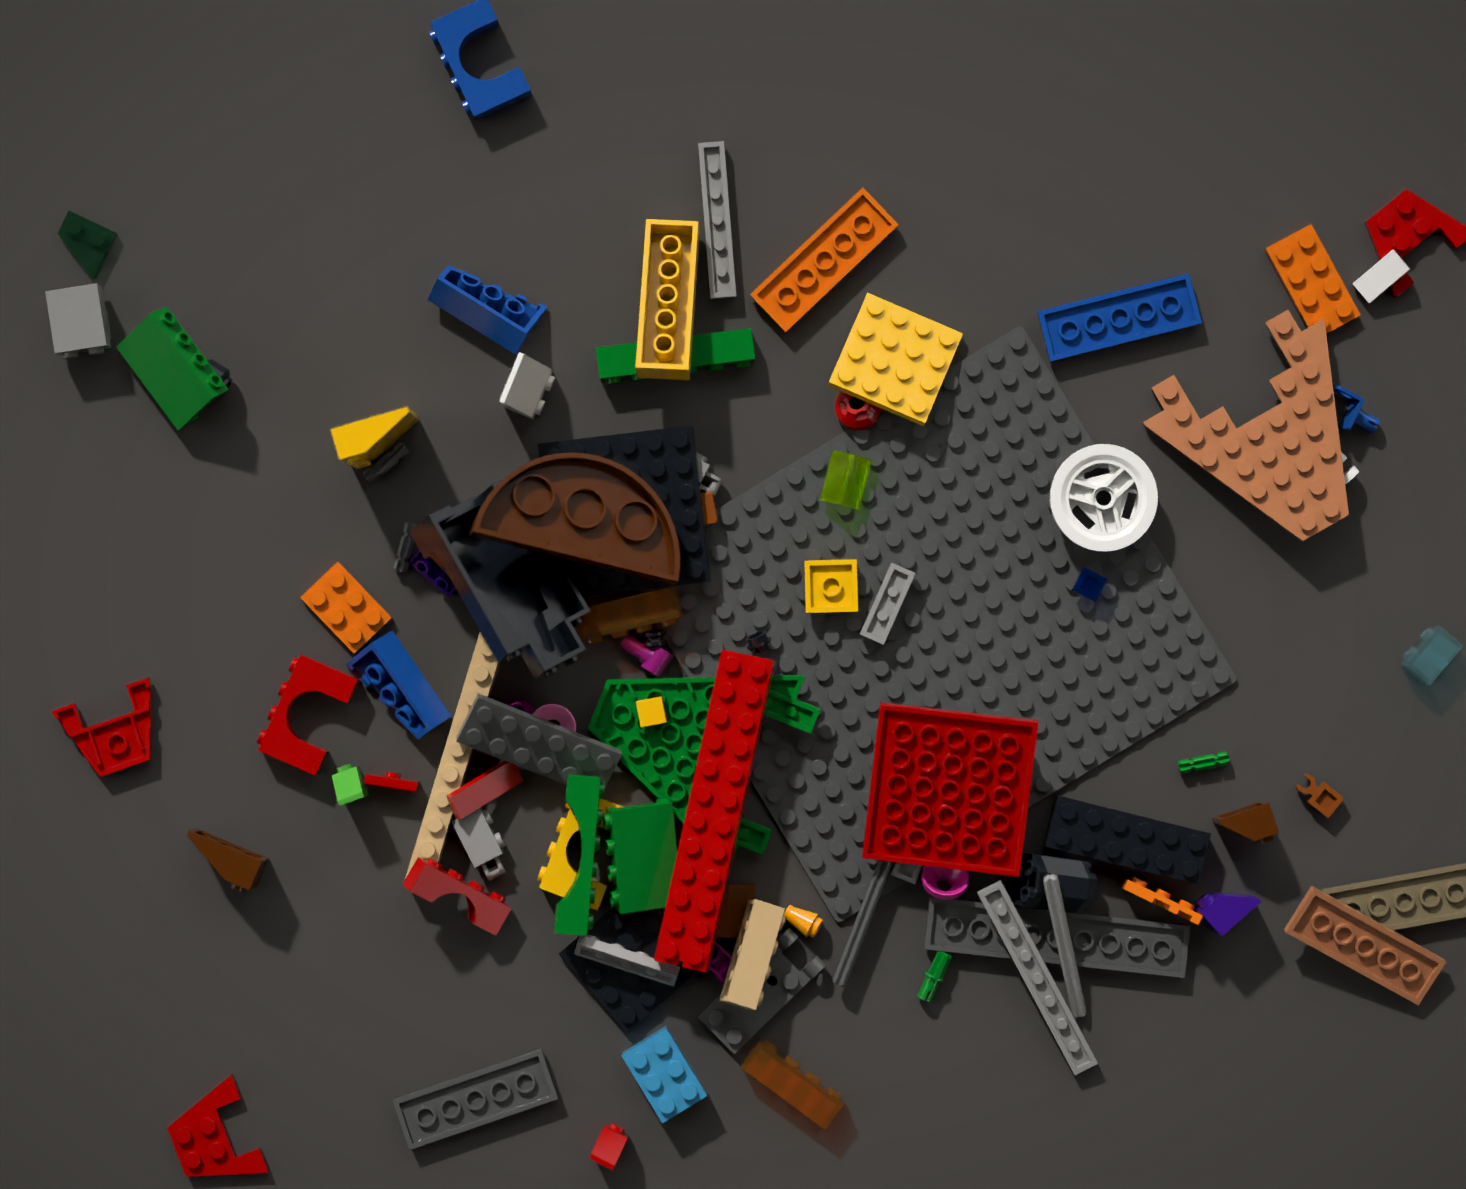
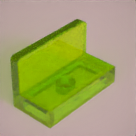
M832 451L820 500L859 510L872 460L852 453Z

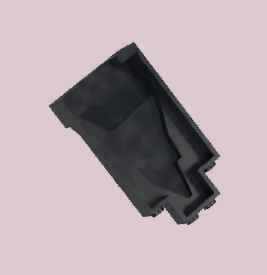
M498 481L489 486L483 493L452 508L449 505L428 515L410 531V534L425 559L431 557L450 577L497 661L499 662L506 657L511 661L521 655L534 679L542 674L547 678L559 671V665L564 663L568 667L580 660L578 655L585 651L586 648L574 627L584 622L583 617L590 612V609L560 557L470 536L473 522L480 507L500 482Z

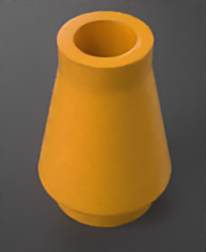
M789 905L784 913L785 920L805 937L809 935L814 938L823 923V919L818 917L819 914L796 908L792 905Z

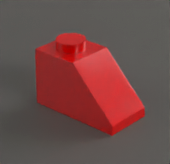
M613 1122L611 1125L605 1123L591 1150L589 1159L613 1170L628 1138V1134L624 1133L626 1129Z

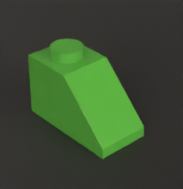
M349 763L336 768L338 773L332 775L339 806L370 795L359 766L352 767V764Z

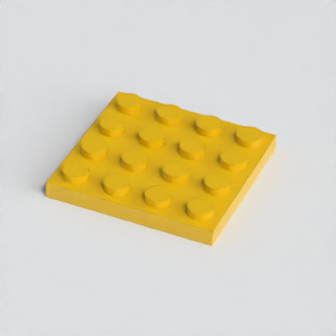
M867 293L828 382V386L924 427L963 333Z

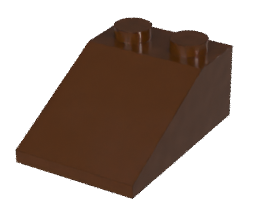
M198 828L188 831V838L223 879L231 883V888L245 892V890L248 891L257 887L269 858Z

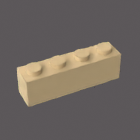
M757 899L748 900L719 1001L746 1010H756L757 1006H760L764 996L762 987L771 972V966H769L770 959L776 953L778 941H776L778 931L783 928L785 923V916L783 915L785 908Z

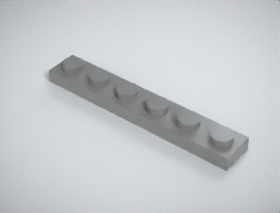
M724 141L698 143L710 299L736 298Z

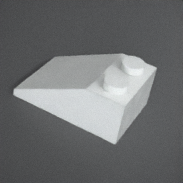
M519 352L499 402L504 408L528 418L534 419L535 414L540 416L545 401L541 400L545 390H551L555 377L551 376L552 369Z

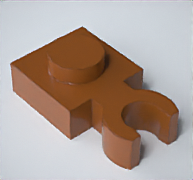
M1304 774V777L1309 780V786L1303 788L1296 784L1295 788L1300 793L1311 795L1306 802L1323 816L1329 818L1344 800V797L1324 781L1317 786L1316 780L1312 775Z

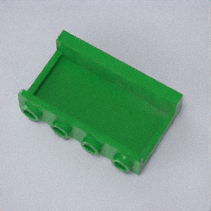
M168 307L151 312L116 347L178 431L196 422L201 411L216 397L228 391L221 377L218 376Z
M663 798L656 799V803L620 808L605 807L606 814H603L602 820L604 829L608 830L605 850L607 856H610L611 866L607 867L609 881L613 883V891L610 892L611 906L615 907L620 914L665 908L677 857L673 802Z

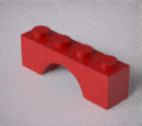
M418 857L403 885L410 892L431 903L438 897L448 893L464 895L468 905L467 918L474 925L496 936L512 909L505 903L506 898L495 891L490 895L484 891L485 887L474 880L467 883L462 880L464 876L453 869H450L448 872L441 869L442 864L428 857L427 861Z

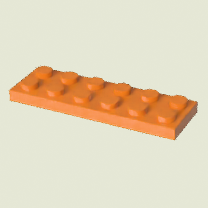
M862 187L763 281L750 296L786 333L891 234L899 224Z

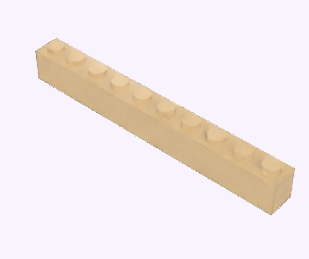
M481 632L477 639L406 877L418 857L425 861L430 857L439 863L441 860L451 821L454 817L446 796L463 786L474 748L456 742V737L477 694L490 698L500 661L498 662Z

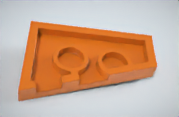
M1133 877L1132 881L1125 878L1121 888L1199 925L1203 915L1193 911L1194 905L1182 899L1178 904L1170 900L1172 894L1159 888L1153 892L1146 888L1147 882Z

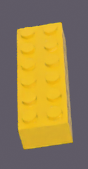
M646 219L636 354L637 378L690 380L700 235L698 221Z

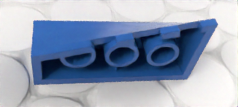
M448 265L437 278L427 300L516 355L530 337L548 306L541 303L535 306L526 302L527 298L517 294L514 297L502 292L503 287L495 284L485 285L480 283L479 277Z
M393 631L372 642L345 664L351 671L354 669L358 671L362 676L361 681L367 687L372 686L380 694L378 699L385 706H391L396 711L395 716L417 739L425 736L452 717Z

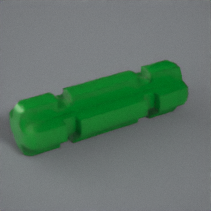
M1219 752L1216 755L1209 754L1194 757L1192 760H1179L1178 769L1180 774L1191 773L1192 770L1197 772L1216 768L1217 765L1219 767L1228 766L1230 759L1227 752Z

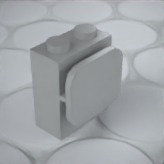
M95 283L45 291L55 354L63 355V359H72L79 357L78 353L88 351L89 355L105 353L104 349L111 348L109 318L104 304L101 285Z

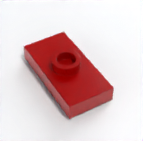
M387 771L385 776L365 774L364 780L365 785L409 792H417L420 782L401 779L400 773Z

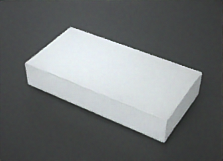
M1393 249L1358 278L1353 285L1367 302L1371 303L1406 274L1410 268Z

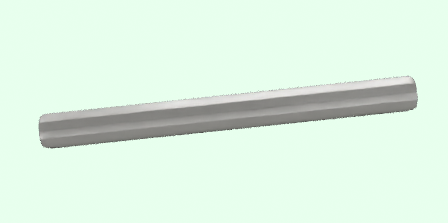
M1055 874L1044 876L1043 883L1071 1012L1074 1018L1084 1017L1086 1015V1006L1058 876Z

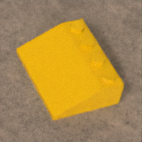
M405 407L331 429L339 460L356 469L371 466L370 461L380 457L419 420L418 415L409 407Z

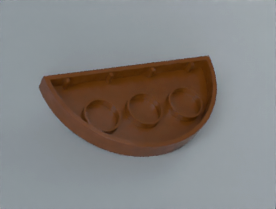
M571 452L557 453L537 458L518 467L501 480L485 499L476 515L470 532V536L670 585H675L679 579V542L674 524L665 505L656 492L637 474L621 464L597 455Z

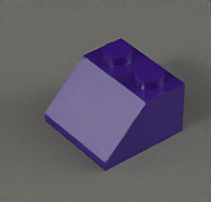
M1207 892L1196 901L1198 906L1194 910L1203 915L1202 919L1214 933L1222 937L1259 905L1261 901L1259 898L1249 894L1219 892L1209 894Z

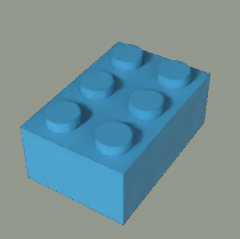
M667 1025L622 1052L623 1060L662 1123L707 1096V1090Z

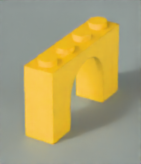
M599 798L598 809H602V816L606 814L605 807H623ZM567 803L565 806L569 808L567 817L560 818L556 832L560 833L556 843L551 842L546 856L550 857L548 866H542L537 877V881L541 882L539 888L561 897L566 895L577 874V871L569 862L567 847L572 835L579 830V826L573 811ZM602 820V822H601V825H596V826L601 827V828H604V826H603V820ZM592 879L591 888H595L594 904L590 903L589 908L598 911L608 884Z

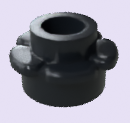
M765 631L753 633L746 638L748 643L747 649L754 650V653L764 651L769 647L768 643L771 641V637H767Z

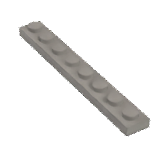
M999 880L978 891L983 905L1074 1075L1098 1064L1002 881Z

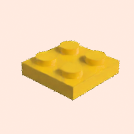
M857 559L804 561L806 613L858 612Z

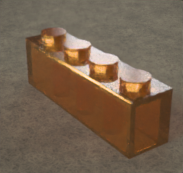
M669 587L589 606L590 612L583 617L584 622L576 626V631L580 640H586L587 645L602 642V636L610 634L612 639L628 636L627 630L637 629V633L653 630L652 625L661 622L662 627L678 624L677 619L684 616L677 587Z
M766 1039L765 1042L758 1040L740 1064V1067L826 1130L844 1105L843 1101L840 1100L842 1095L832 1087L826 1089L819 1084L821 1079L812 1072L808 1071L805 1074L798 1068L800 1064L789 1055L784 1058L778 1054L779 1048Z

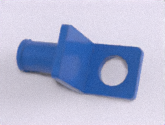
M1333 386L1334 392L1351 401L1338 429L1349 431L1354 423L1373 434L1378 428L1374 425H1379L1380 419L1361 410L1365 399L1342 386Z

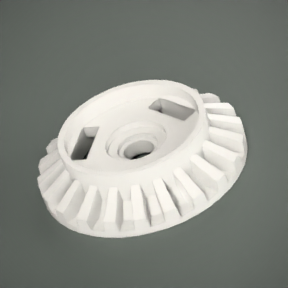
M1097 444L1078 450L1062 463L1054 475L1049 501L1054 521L1057 523L1060 531L1070 541L1088 550L1106 552L1129 546L1147 531L1156 514L1158 492L1152 472L1139 456L1117 445ZM1108 465V474L1084 479L1083 470ZM1102 490L1107 491L1111 496L1110 503L1105 506L1098 504L1096 501L1097 493ZM1129 492L1135 494L1136 499L1130 519L1122 518V513ZM1076 505L1095 523L1090 529L1086 528L1073 515L1071 510Z

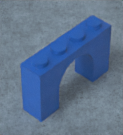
M477 0L430 22L433 30L429 31L434 45L440 44L444 53L440 54L441 60L445 68L451 67L455 77L450 79L456 92L462 91L466 100L462 101V104L468 116L473 114L475 120H479L532 95L520 67L490 80L476 79L470 76L462 67L461 54L465 44L472 37L499 25L489 0Z

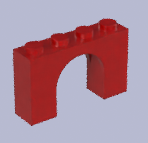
M300 654L299 658L294 657L288 671L292 674L288 682L284 681L278 692V696H281V699L277 706H272L267 718L270 720V724L267 730L262 729L257 744H260L258 751L316 776L319 775L329 751L301 739L294 732L290 723L291 707L298 697L310 691L322 692L348 704L354 696L360 679Z

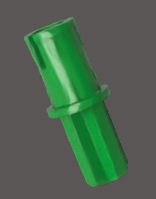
M937 951L929 971L924 973L926 977L919 993H917L918 998L924 1001L926 999L927 1002L932 1003L940 982H944L943 976L951 960L950 954L944 951Z

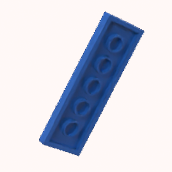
M1189 273L1037 311L1049 362L1202 324Z

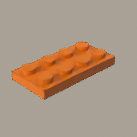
M1312 224L1264 249L1306 328L1324 320L1327 334L1361 315Z

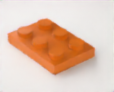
M340 562L333 565L300 597L354 654L392 619L386 610Z

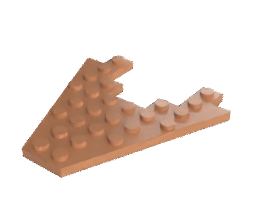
M1286 310L1265 322L1266 327L1291 367L1269 380L1271 387L1281 402L1280 404L1238 428L1235 427L1224 407L1200 419L1175 375L1151 388L1163 411L1144 421L1143 424L1147 429L1297 539L1304 542L1348 517L1349 511L1325 322L1321 320L1301 332L1289 310Z

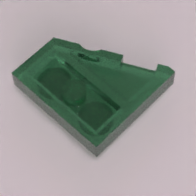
M68 211L58 235L89 275L96 279L117 233Z

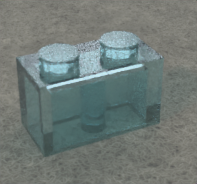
M1440 625L1433 628L1429 626L1421 634L1420 639L1422 641L1416 648L1412 646L1403 656L1405 661L1401 666L1424 686H1430L1463 648V645Z

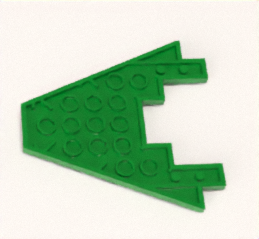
M773 675L765 716L811 734L821 708L797 699L806 676ZM716 677L608 679L588 729L602 743L620 749L622 751L620 761L658 799L667 798L673 802L674 815L684 824ZM662 696L667 722L641 727L636 701ZM742 817L735 853L740 845L763 855L773 829Z

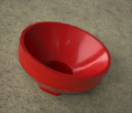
M842 391L838 394L835 401V413L839 422L844 427L854 431H861L877 423L882 413L881 408L865 402L861 409L855 410L849 405L853 396Z

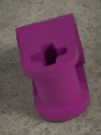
M715 940L714 946L717 947L718 951L711 959L710 969L724 984L732 954Z

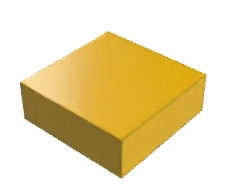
M662 696L636 701L641 727L667 722Z

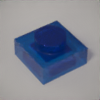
M1083 567L1071 590L1096 602L1107 578Z

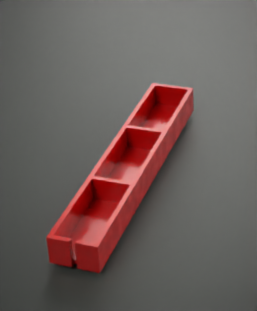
M724 649L721 650L654 961L675 966L680 965L682 961V967L702 972L709 971L776 661Z

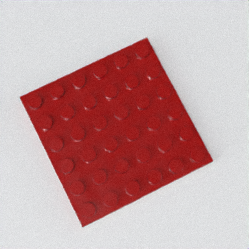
M880 702L862 858L1019 877L1038 720Z

